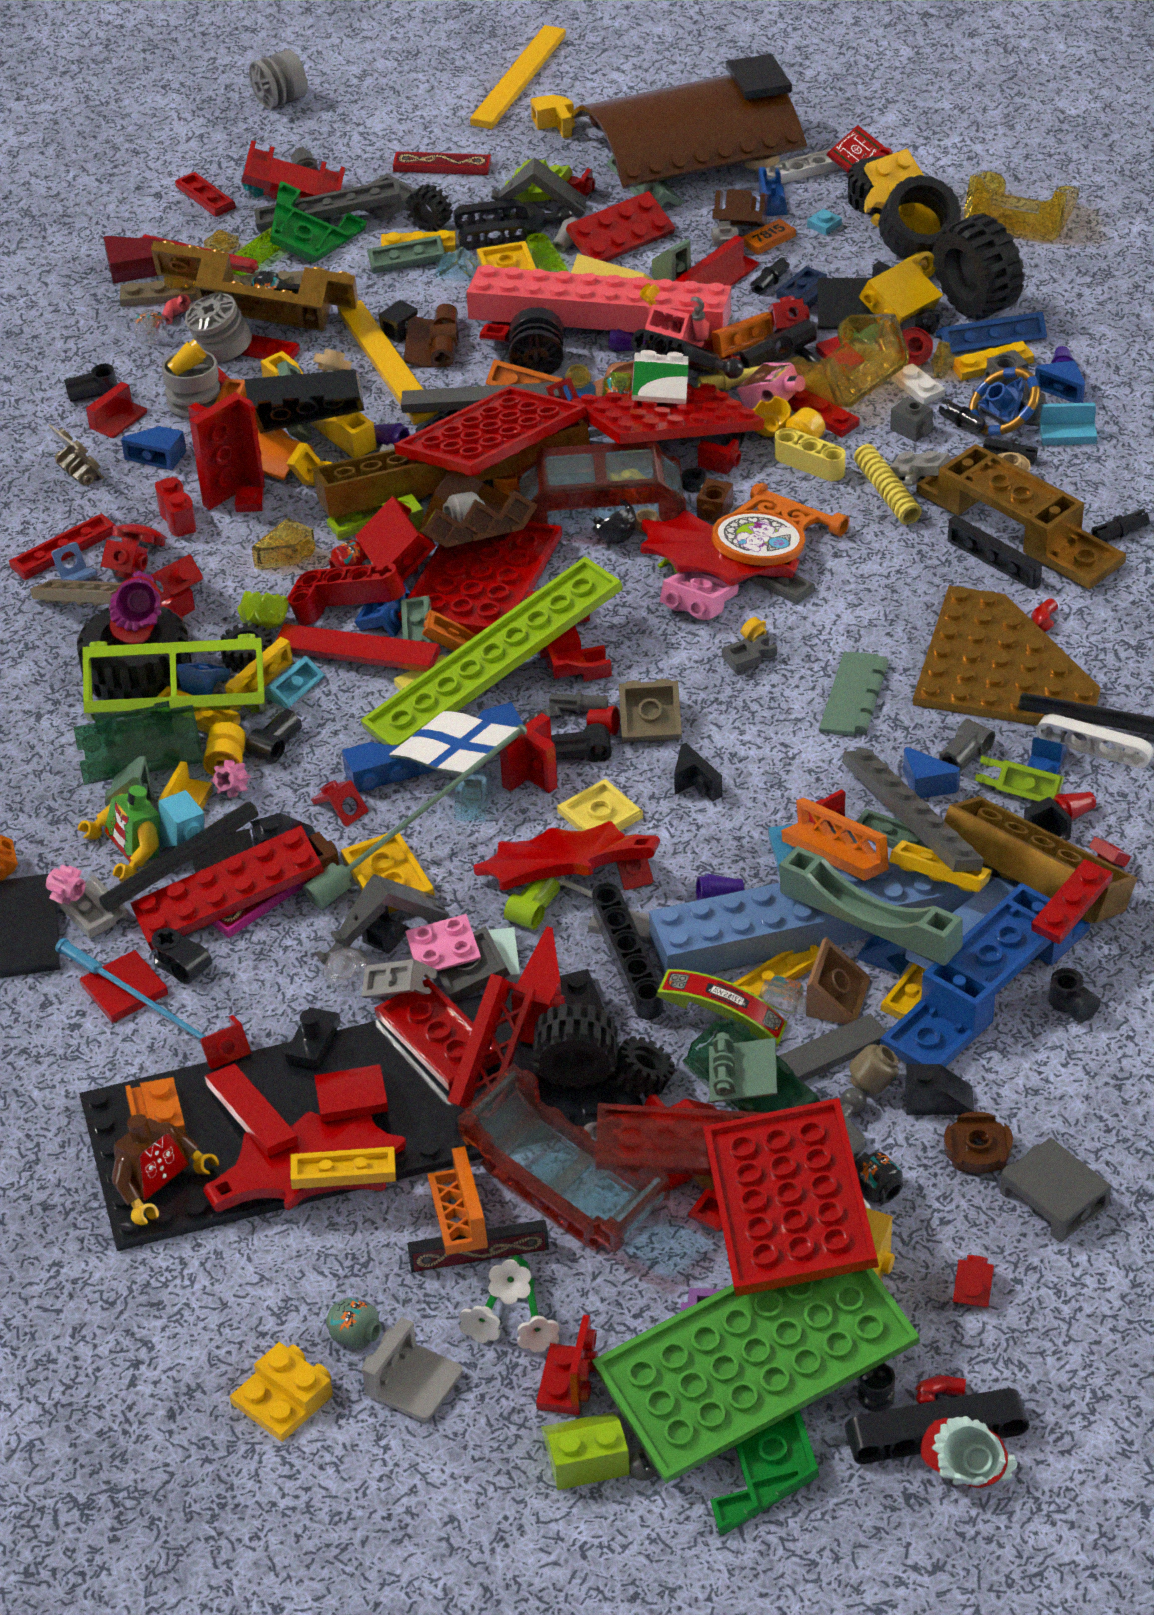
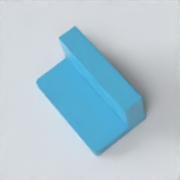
M1094 402L1042 404L1039 426L1042 446L1097 444L1095 427L1096 404Z

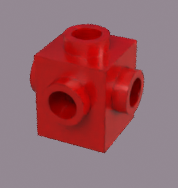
M795 296L782 297L779 299L780 302L772 303L768 307L769 313H772L774 333L780 332L804 319H810L809 308L807 305H804L803 298L795 299Z
M123 537L122 542L106 539L101 567L115 570L114 576L129 579L133 573H137V571L143 572L147 567L148 549L138 546L139 541Z

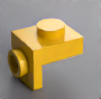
M299 443L286 464L302 484L315 486L312 468L331 464L332 462L321 461L307 443Z

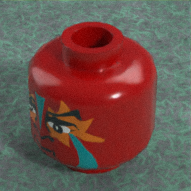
M349 540L332 549L331 558L328 559L330 568L360 566L363 561L368 559V556L358 541Z

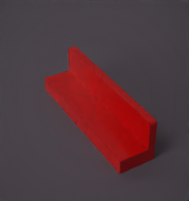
M735 235L674 281H695L703 284L721 283L732 287L759 266V262L744 256V238Z

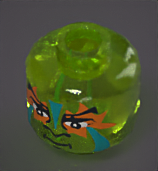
M611 372L610 376H606L603 380L602 396H605L607 392L629 394V391L632 390V374Z

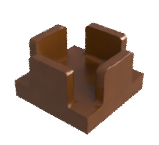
M728 189L726 206L722 209L723 192L716 190L712 219L716 223L718 221L730 220V225L763 227L767 225L768 195L766 193L760 194L759 211H756L757 198L752 196L750 190Z

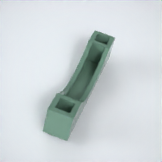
M796 846L779 864L781 893L945 966L963 946V918L937 906L906 908L878 900L847 881L824 857L799 846Z

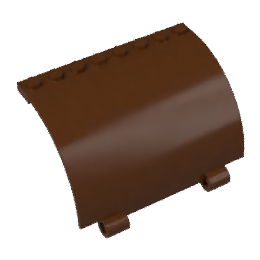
M730 74L576 107L572 113L573 119L589 116L593 126L600 125L617 164L616 169L623 189L805 150L807 147L800 121L788 93L746 100Z

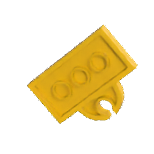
M908 148L865 165L864 171L874 186L864 201L865 213H869L874 207L882 209L892 189L900 181H904L910 176L923 175ZM907 203L899 206L901 220L912 231L919 234H934L941 230L938 217L927 206L919 203ZM880 214L873 215L870 220L877 227H879L878 220Z

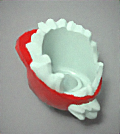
M967 1416L935 1420L928 1427L922 1439L921 1458L926 1466L940 1473L942 1477L953 1479V1484L955 1485L963 1484L974 1488L991 1486L1000 1481L1010 1480L1012 1477L1011 1472L1017 1467L1015 1456L1008 1455L1001 1438L990 1431L984 1422L981 1423L979 1420L972 1421Z

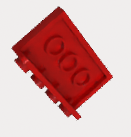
M236 392L189 420L202 504L208 510H212L234 496L236 488H244L250 485L265 488V474L261 460L262 452L259 445V431L255 417L256 409L250 399Z

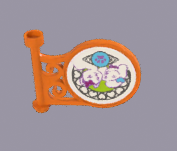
M756 483L750 492L751 500L734 512L716 521L712 531V542L719 552L735 561L760 566L779 565L794 560L803 552L805 544L804 530L810 525L821 523L829 527V533L841 537L849 527L850 518L839 512L831 516L770 492L765 483Z

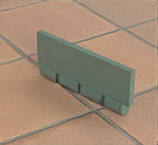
M844 651L819 732L855 736V733L864 735L867 733L882 686L883 677L889 663L886 657L878 656V654Z

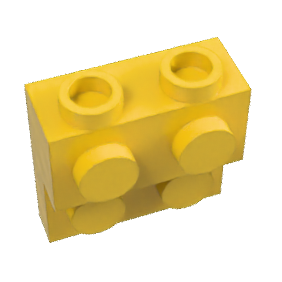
M278 1342L254 1364L255 1374L230 1395V1401L241 1412L279 1441L283 1442L333 1396L332 1377L323 1365L317 1363L313 1367L306 1362L304 1353L296 1345L291 1344L287 1348L281 1342Z

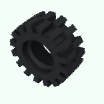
M430 184L421 185L410 194L405 202L407 204L405 209L410 211L407 215L409 218L414 219L412 221L414 225L419 224V229L425 228L427 232L430 230L431 232H436L451 219L453 210L449 209L452 204L446 201L448 199L447 195H442L443 190L439 189L437 191V186L432 185L430 187Z
M243 623L241 628H239L238 624L234 625L233 631L228 628L225 631L226 635H221V640L238 639L240 634H255V638H261L262 653L272 645L269 630L266 631L262 625L258 628V625L252 623L251 627H248V623ZM256 650L221 651L222 661L225 663V667H231L233 672H236L238 669L241 672L249 663L256 659Z
M631 1036L630 1039L626 1038L617 1050V1066H615L612 1076L618 1077L616 1082L619 1085L624 1083L626 1085L624 1089L628 1092L631 1089L634 1090V1095L640 1097L642 1093L645 1098L652 1094L658 1096L675 1073V1069H673L675 1064L670 1061L672 1057L669 1053L663 1054L665 1049L662 1046L659 1048L655 1047L654 1041L650 1040L647 1043L644 1037H639L637 1040L636 1036Z

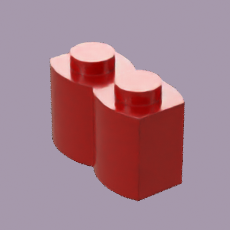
M168 477L155 482L159 514L167 521L170 533L178 538L196 532L192 499L188 494L184 493L182 482L176 477Z

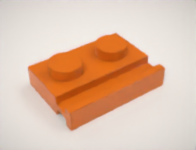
M173 1077L140 1083V1087L131 1088L130 1085L125 1086L131 1116L143 1114L147 1118H151L159 1123L169 1122L185 1132V1124Z

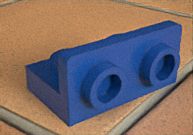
M404 584L406 588L405 594L395 601L364 604L355 620L359 630L377 629L384 626L390 637L397 636L402 627V621H399L398 617L401 610V600L407 599L411 593Z

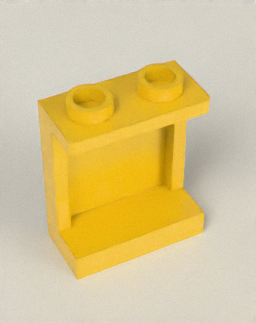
M907 259L868 280L859 298L893 333L903 321L919 313L921 310L927 308L934 310L943 294L910 259Z

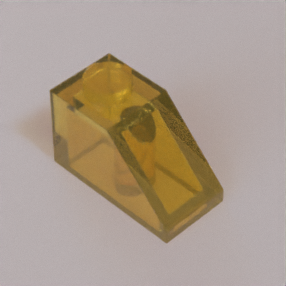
M290 518L285 519L252 546L254 568L267 569L298 565L305 558L310 557L316 550L313 529Z

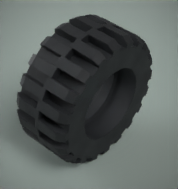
M975 214L944 227L938 234L934 242L936 245L933 248V255H935L933 265L937 271L935 275L937 281H940V288L943 294L947 295L948 302L955 306V310L959 313H964V316L977 320L1013 306L1020 298L1024 288L1022 283L1025 280V273L1022 271L1024 265L1023 260L1019 256V248L1015 246L1011 233H1007L1006 227L1002 223H997V219L985 214Z
M163 606L160 608L162 614L158 616L157 624L154 625L149 639L142 644L189 642L186 626L176 613ZM109 608L103 609L100 615L96 613L91 617L90 623L86 622L78 636L77 652L82 677L83 647H90V642L105 641L107 646L130 645L112 636ZM191 653L176 654L178 689L181 683L177 673V665L192 663ZM169 654L91 658L93 694L98 698L102 696L103 700L155 698L167 686H170Z

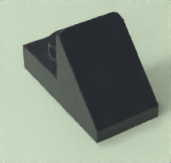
M687 743L682 744L674 773L675 795L694 785L700 794H705L712 801L723 797L722 775Z

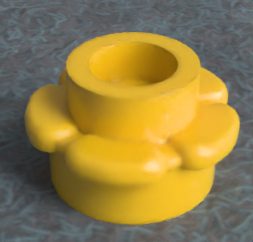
M752 617L743 625L740 634L744 636V639L754 642L758 637L767 633L765 629L766 621Z

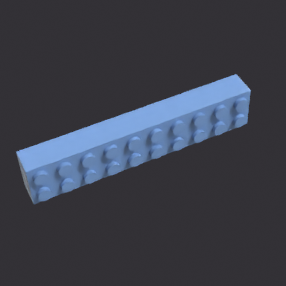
M889 862V870L866 881L841 869L836 870L847 881L878 900L900 907L926 908L937 906L953 913L972 898L974 892L963 891L958 885L946 881H934L926 874L902 870L899 865ZM780 883L649 911L650 940L664 975L667 969L689 970L707 974L770 960L776 955L793 950V954L809 951L812 945L820 948L821 942L825 938H828L835 945L866 939L874 935L781 893Z

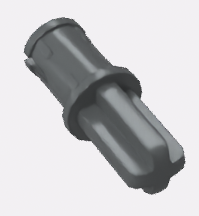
M578 692V695L553 693L549 697V707L558 705L561 711H575L577 715H580V713H588L589 709H607L608 695H585L582 692Z

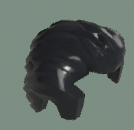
M620 499V502L625 506L626 510L621 509L606 519L599 516L594 518L593 523L595 526L592 529L602 540L620 544L631 538L635 531L637 519L635 510L630 503L623 499Z

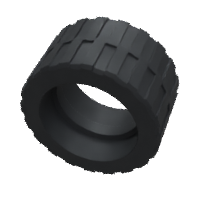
M910 176L904 181H900L892 189L878 220L879 233L883 238L884 244L888 246L892 253L897 254L902 259H907L913 254L923 251H929L933 254V248L936 245L934 242L940 231L934 234H919L912 231L901 220L899 206L907 203H919L927 206L938 217L941 230L948 225L960 221L962 212L957 195L954 194L953 189L950 186L948 187L945 182L932 176Z

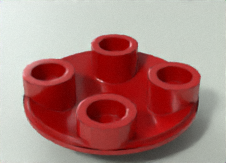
M133 523L112 527V536L165 546L167 537L152 527Z

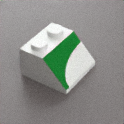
M642 350L640 353H635L632 400L686 404L688 356H683L679 352H669L667 355H660L651 350Z

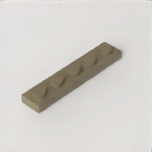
M52 579L30 588L33 599L45 600V603L60 601L61 604L76 602L77 605L93 603V606L109 604L110 606L111 595L116 593L121 583Z

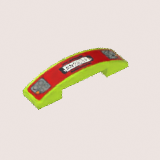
M667 969L656 994L657 997L686 1009L688 1003L692 1002L750 1027L747 1033L748 1036L757 1040L775 1038L776 1047L779 1045L788 1022L773 1006L750 991L726 980L699 972Z

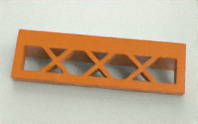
M804 797L796 800L798 823L781 830L783 842L793 847L799 846L820 855L831 865L864 881L889 870L886 835ZM808 812H810L816 824L809 822ZM827 820L830 821V823L832 824L833 828L836 831V834L832 832L831 828L826 822ZM847 830L851 831L858 842L857 844L853 842ZM868 840L876 843V852H874Z
M465 1146L452 1149L454 1169L427 1174L446 1255L488 1248L484 1215ZM454 1182L449 1187L440 1185L444 1183ZM449 1199L457 1200L453 1205L445 1203ZM453 1217L462 1218L458 1223L450 1221ZM458 1235L468 1237L466 1239L454 1240Z

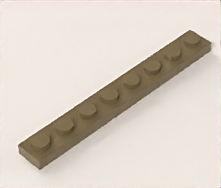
M280 271L277 274L284 283L301 284L303 271ZM259 273L240 276L233 275V281L251 286L253 277L259 275ZM179 279L175 281H153L150 283L132 282L120 285L121 307L161 304L178 298L181 294L189 296L191 301H197L196 281Z

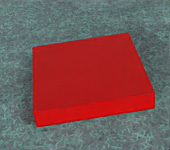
M136 950L102 966L103 969L154 1002L168 995L167 986ZM90 972L79 978L82 988L112 1024L147 1006L99 973L93 974Z

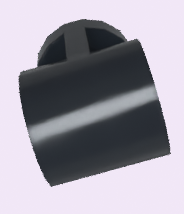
M1060 968L1052 973L1049 991L1050 1005L1057 1011L1068 1012L1078 1023H1083L1093 1017L1100 1007L1101 1000L1095 993L1090 992L1083 986L1084 979L1079 971L1072 968Z

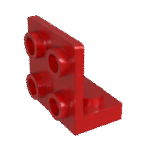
M583 1314L576 1346L550 1343L536 1400L537 1410L580 1415L582 1402L589 1403L592 1384L591 1381H588L589 1372H596L593 1368L592 1360L598 1357V1351H594L597 1330L591 1329L590 1315Z

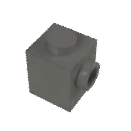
M907 396L891 409L890 430L914 442H917L924 435H929L934 426L932 408Z

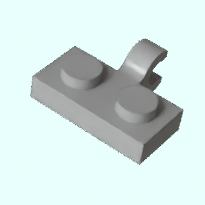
M929 451L924 454L904 452L898 455L897 459L890 465V468L897 477L906 476L902 483L904 486H914L920 476H939V469L950 462L951 459L949 453H938L937 451Z

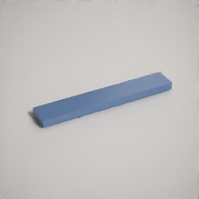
M999 875L955 910L953 914L963 918V936L1011 893L1020 882L1008 880ZM907 949L905 959L927 970L935 963V961Z

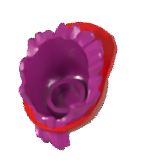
M137 571V573L132 574L133 577L119 585L116 593L111 595V604L108 607L111 617L110 631L112 636L126 644H142L148 640L154 625L157 624L158 616L162 614L160 610L162 596L159 588L154 583L153 577Z

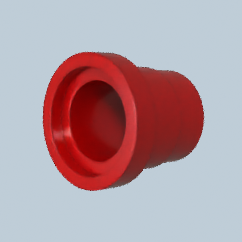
M608 706L607 709H589L586 718L587 726L594 723L603 724L608 728L610 736H616L620 727L618 707Z

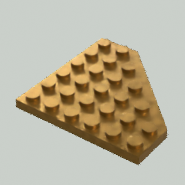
M949 585L915 689L913 705L1038 726L1044 714L1020 710L1018 703L1022 693L1097 706L1101 687L1006 594Z

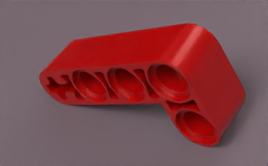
M393 563L315 569L304 572L299 576L287 600L298 624L306 626L315 623L321 617L326 607L395 601L405 594L406 588Z

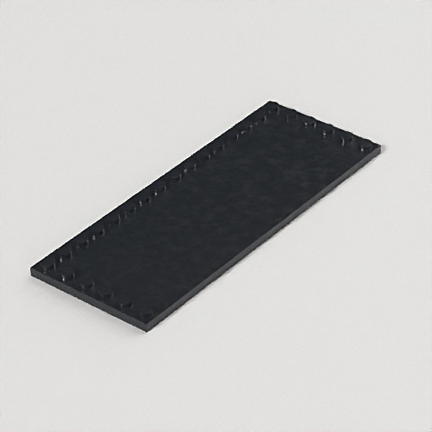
M588 969L560 975L561 995L565 996V1003L568 1005L581 1003L584 1006L590 1004L595 1006L597 1010H604ZM510 990L506 1001L510 1013L512 1012L511 994L513 990ZM483 995L454 1001L453 1003L474 1023ZM380 1020L337 1030L317 1069L286 1063L285 1052L291 1043L290 1041L253 1050L251 1054L211 1069L208 1063L204 1062L79 1093L117 1251L285 1209V1199L259 1198L242 1202L217 1212L203 1192V1187L207 1183L216 1180L224 1172L236 1165L242 1149L245 1129L206 1085L205 1075L234 1063L289 1126L296 1123L307 1112H314L320 1115L314 1075L380 1064L389 1111L371 1114L375 1125L386 1133L403 1136L406 1139L405 1149L395 1155L396 1180L454 1166L453 1148L465 1146L469 1162L581 1134L582 1128L590 1122H603L608 1127L613 1126L612 1119L616 1111L643 1109L644 1106L641 1098L634 1095V1090L631 1089L629 1092L625 1090L626 1085L624 1083L619 1085L616 1082L618 1077H613L612 1075H608V1079L604 1082L598 1081L595 1086H584V1088L576 1089V1087L564 1088L560 1084L554 1085L549 1083V1079H543L539 1075V1071H536L534 1068L533 1044L519 1041L494 1118L481 1115L447 1102L450 1091ZM509 1021L497 1027L495 1036L499 1045L511 1038L513 1030ZM502 1061L486 1069L488 1076L500 1071ZM481 1074V1077H480L479 1082L484 1079L483 1076H482V1074ZM173 1077L186 1134L200 1146L197 1150L202 1154L215 1155L219 1160V1165L213 1166L205 1159L204 1167L210 1174H198L193 1167L194 1160L189 1157L190 1165L145 1202H142L143 1204H154L159 1212L156 1219H149L144 1211V1217L147 1219L148 1224L138 1225L131 1218L132 1205L127 1206L112 1182L115 1163L113 1147L118 1140L129 1132L127 1120L131 1117L125 1086L130 1085L131 1088L140 1087V1083ZM487 1085L476 1090L472 1104L487 1108L491 1097ZM340 1189L316 1194L302 1199L296 1206L361 1189ZM228 1190V1191H225V1192H223V1193H221V1194L224 1195V1194L228 1193L229 1190Z

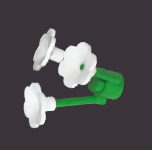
M517 1255L504 1261L502 1266L495 1265L490 1269L489 1278L491 1282L488 1290L491 1295L486 1305L483 1307L475 1306L472 1310L463 1309L459 1315L462 1321L460 1330L465 1335L472 1336L474 1341L485 1343L488 1339L494 1341L500 1336L498 1328L500 1320L497 1316L493 1315L492 1311L497 1298L500 1297L505 1304H513L518 1298L527 1297L531 1318L529 1322H524L517 1328L519 1347L523 1349L530 1348L532 1352L536 1353L545 1351L550 1343L558 1344L559 1324L554 1320H547L545 1317L539 1316L534 1292L535 1281L531 1278L530 1265L526 1260Z

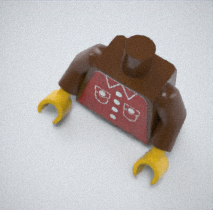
M136 1114L127 1120L129 1132L118 1140L113 1147L115 1163L112 1182L127 1206L132 1205V1221L138 1225L148 1224V1221L144 1217V1211L149 1219H156L159 1212L154 1204H143L142 1202H145L190 1165L189 1157L194 1160V1170L202 1175L210 1174L204 1167L205 1159L213 1166H218L219 1160L213 1154H202L197 1150L200 1146L183 1130L166 1121L159 1123L151 1118H147L143 1114Z

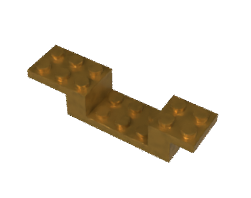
M153 241L151 252L157 275L196 281L195 290L198 300L213 293L231 295L243 318L325 331L331 305L354 309L357 307L355 275L345 271L332 272L326 271L321 267H304L299 292L294 294L289 290L277 291L261 285L254 287L233 281L234 277L229 254L221 250L209 251L193 245L180 246L170 241Z
M974 444L939 469V476H927L917 483V493L958 516L981 501L1025 526L1023 552L1089 590L1126 563V553L1082 530L1084 502L977 444Z

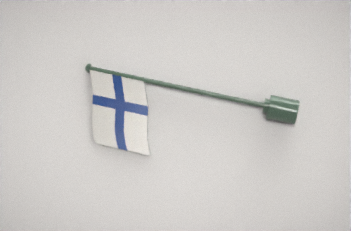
M443 711L389 754L390 758L411 760L438 771L460 774V776L347 867L342 864L337 866L331 863L324 869L323 873L313 877L303 885V890L310 901L320 910H324L352 887L350 882L352 875L350 872L518 736L521 734L525 735L527 733L526 726L519 724L516 728L492 724L464 713Z

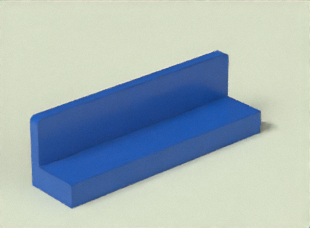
M1042 311L946 326L936 332V337L942 338L944 354L1007 345L1013 342L1047 338V331Z

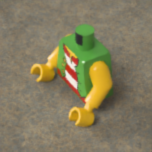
M139 785L131 786L126 794L114 796L111 799V803L96 815L98 819L94 822L83 820L78 825V831L87 832L83 838L89 840L99 839L102 834V826H105L104 832L129 861V865L118 863L113 870V876L118 877L121 882L137 873L139 866L143 867L147 861L159 857L160 816L146 799V788Z

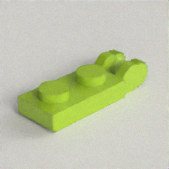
M981 755L980 762L989 767L1001 768L1000 775L997 780L988 775L976 774L974 781L995 786L997 790L1035 801H1041L1047 797L1054 799L1057 794H1060L1064 776L1008 760L1000 761Z

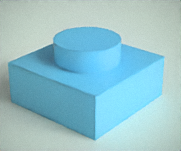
M825 209L820 210L807 219V227L825 236L842 225V217Z

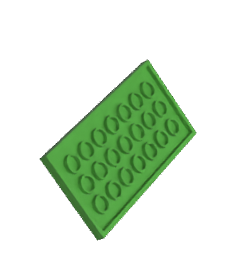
M872 1268L737 1297L734 1286L731 1284L593 1359L592 1365L661 1478L667 1484L919 1344L920 1336Z

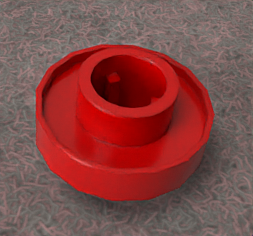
M917 327L907 328L895 339L894 354L903 365L907 366L913 363L916 366H920L932 355L933 341L930 335L923 329Z

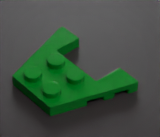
M282 181L279 183L270 243L312 263H316L365 230L367 221L348 212L338 227H334L294 208L293 206L299 199L301 190Z
M800 1410L735 1445L747 1489L710 1499L719 1535L727 1534L819 1477L818 1466Z

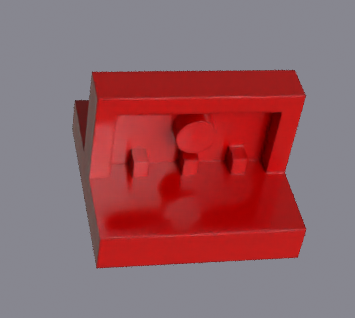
M541 713L525 724L527 728L525 735L521 734L499 752L502 787L510 792L527 780L547 793H551L558 787L555 744L552 742L551 719Z

